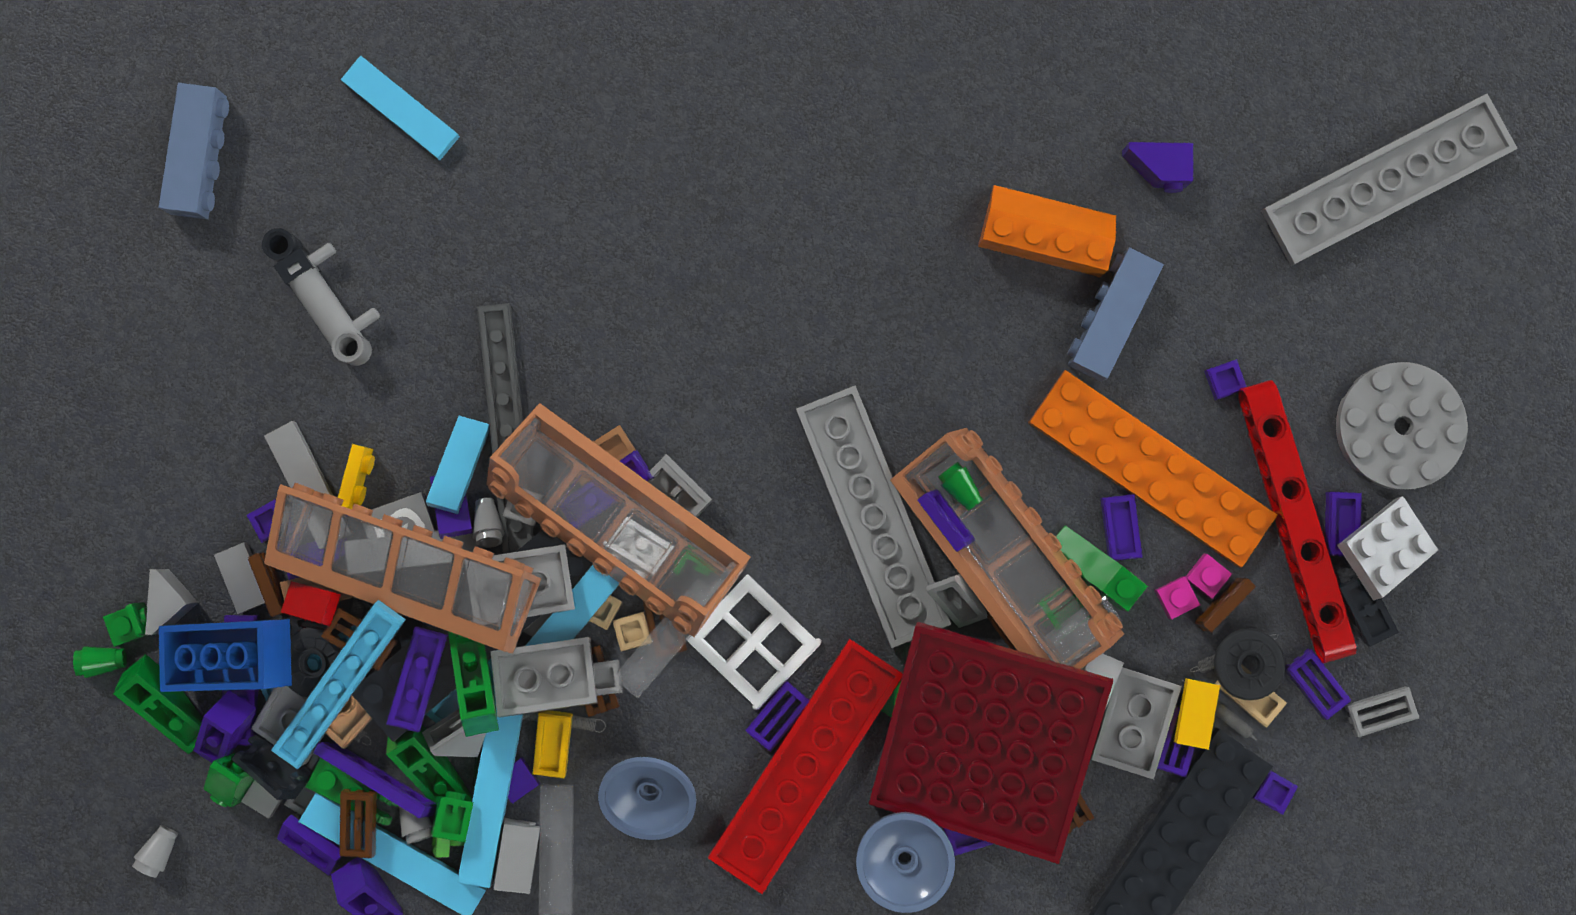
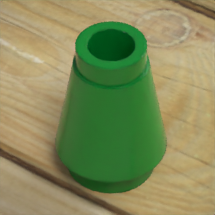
M959 462L955 463L938 477L942 482L940 486L965 507L967 511L983 501L967 467L963 468Z
M84 646L82 650H75L73 655L76 676L90 678L120 668H126V650L124 648Z

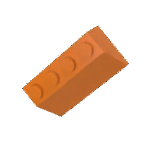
M993 185L978 247L1101 277L1108 271L1116 240V215Z

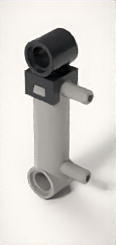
M274 228L268 231L262 240L264 253L272 260L278 262L273 267L284 283L292 288L332 347L334 356L338 360L352 366L365 364L370 359L372 347L360 331L378 320L380 314L375 308H371L352 321L320 274L322 271L318 265L336 253L333 245L327 243L312 254H309L303 250L301 241L290 232L281 228ZM287 240V250L284 253L278 254L279 244ZM352 341H356L358 344L357 352L352 356H348L346 353L347 345Z

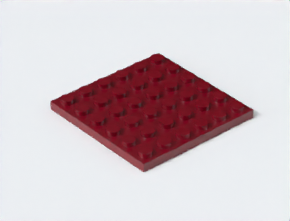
M917 621L869 805L895 813L910 812L920 814L931 819L942 828L1059 864L1111 692L1113 679Z

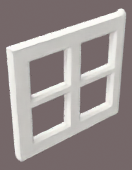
M748 574L719 603L695 637L689 634L686 638L709 663L753 704L754 710H759L821 645V639H815ZM748 592L771 613L752 634L729 613ZM722 619L745 639L727 660L704 640L707 634ZM779 623L803 644L784 665L761 644ZM754 650L777 670L759 691L736 670Z

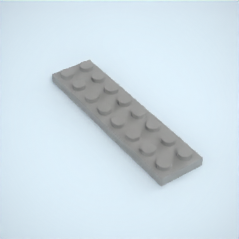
M1485 94L1261 210L1289 264L1292 266L1518 148L1489 95Z
M856 385L797 408L796 411L890 647L894 648L911 641L917 621L938 628L951 625L948 615L926 591V586L935 583L899 492L890 481L893 477Z

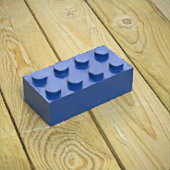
M290 619L159 626L160 692L250 690L292 686Z

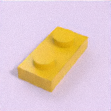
M352 444L338 498L344 500L342 503L343 507L352 509L354 504L361 506L364 502L366 487H363L366 474L369 475L375 461V457L372 456L373 449Z

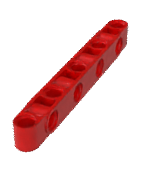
M1272 380L1240 388L1238 392L1239 403L1271 510L1277 514L1275 518L1276 527L1315 653L1323 664L1355 655L1357 652L1356 643L1347 617L1346 608L1278 388ZM1265 421H1269L1274 427V433L1271 437L1267 436L1263 431ZM1285 482H1288L1293 490L1289 499L1282 493V486ZM1304 544H1307L1311 549V556L1308 560L1303 559L1301 555V548ZM1324 606H1327L1330 611L1329 619L1326 622H1323L1320 618V611Z

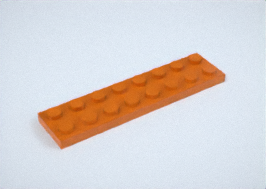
M1067 370L1062 372L1028 422V424L1130 494H1134L1136 498L1238 568L1244 566L1277 517L1276 513Z

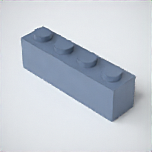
M178 83L159 201V208L170 215L209 219V213L214 208L215 195L213 193L214 180H217L220 172L217 160L219 149L224 145L222 127L224 118L229 113L227 96L216 87Z
M1130 247L1122 255L1116 254L1109 267V271L1113 272L1108 283L1103 281L1095 295V299L1099 300L1094 311L1089 309L1081 324V327L1085 328L1080 340L1077 338L1073 340L1067 352V355L1071 357L1067 364L1068 366L1100 382L1108 379L1164 264Z

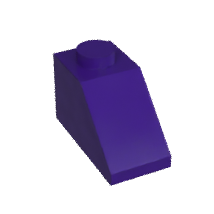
M1129 142L1122 150V157L1153 188H1164L1166 193L1182 192L1183 188H1186L1193 182V143Z
M229 690L203 716L193 751L211 763L216 759L232 754L250 727L256 707L245 697L238 696Z
M356 857L331 874L338 905L352 915L403 914L402 908L378 871L363 859Z

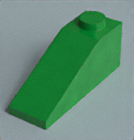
M1066 525L1055 536L1062 545L1060 550L1068 560L1072 559L1081 569V577L1085 583L1093 586L1101 596L1119 610L1128 612L1148 587L1129 570Z
M448 631L460 719L465 736L498 731L499 725L485 644Z
M145 654L122 673L113 694L189 754L194 750L203 718L183 691L160 692V666Z
M423 725L420 732L407 730L394 742L387 737L386 755L428 799L435 802L437 796L445 797L446 791L466 794L465 801L472 802L471 793L447 756H434L430 751L422 732L427 730Z

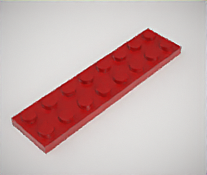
M849 638L811 696L806 707L708 855V859L763 894L902 679L903 673Z

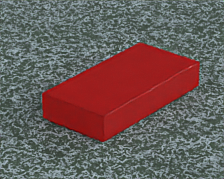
M291 581L281 613L330 626L341 594Z

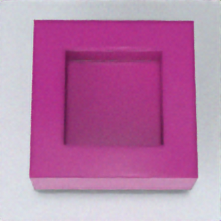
M1203 554L1186 575V578L1190 584L1205 596L1213 599L1232 573L1208 554Z
M1182 576L1154 590L1168 619H1174L1200 606L1186 576Z

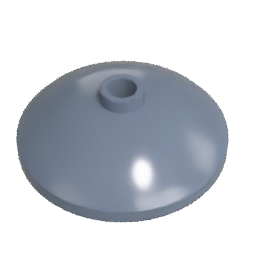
M636 757L617 763L604 775L598 792L600 809L609 823L624 834L639 839L659 840L678 834L691 822L696 809V792L690 779L676 766L656 758Z
M900 812L879 819L866 831L858 846L856 867L860 883L873 901L891 911L912 913L932 906L944 896L954 876L955 857L950 840L939 825L920 814ZM903 852H907L911 856L907 862H901L898 857Z

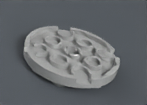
M1397 362L1376 367L1358 377L1345 397L1341 399L1336 416V434L1341 452L1355 471H1358L1377 486L1393 490H1406L1430 485L1444 477L1461 457L1468 433L1465 407L1458 392L1450 382L1426 366L1409 362ZM1399 417L1404 418L1408 424L1410 423V427H1408V431L1404 435L1399 434L1395 429V422Z

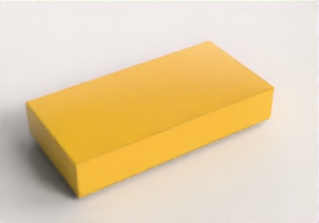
M1185 678L1174 738L1175 743L1209 750L1220 685Z
M549 710L538 713L532 775L565 778L572 713Z

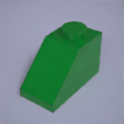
M236 752L212 762L203 788L211 794L210 798L212 801L223 807H232L241 803L254 781L249 774L232 760Z

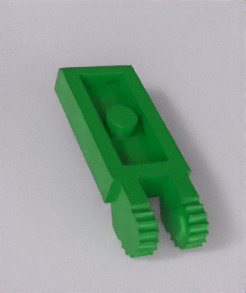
M322 758L318 761L306 785V788L340 804L341 791L344 789H351V791L359 789L364 790V792L372 790ZM377 793L378 800L385 802L387 805L398 807V805ZM351 800V810L354 812L355 800ZM364 801L363 816H365L366 813V801ZM376 808V822L388 826L392 817L388 813Z

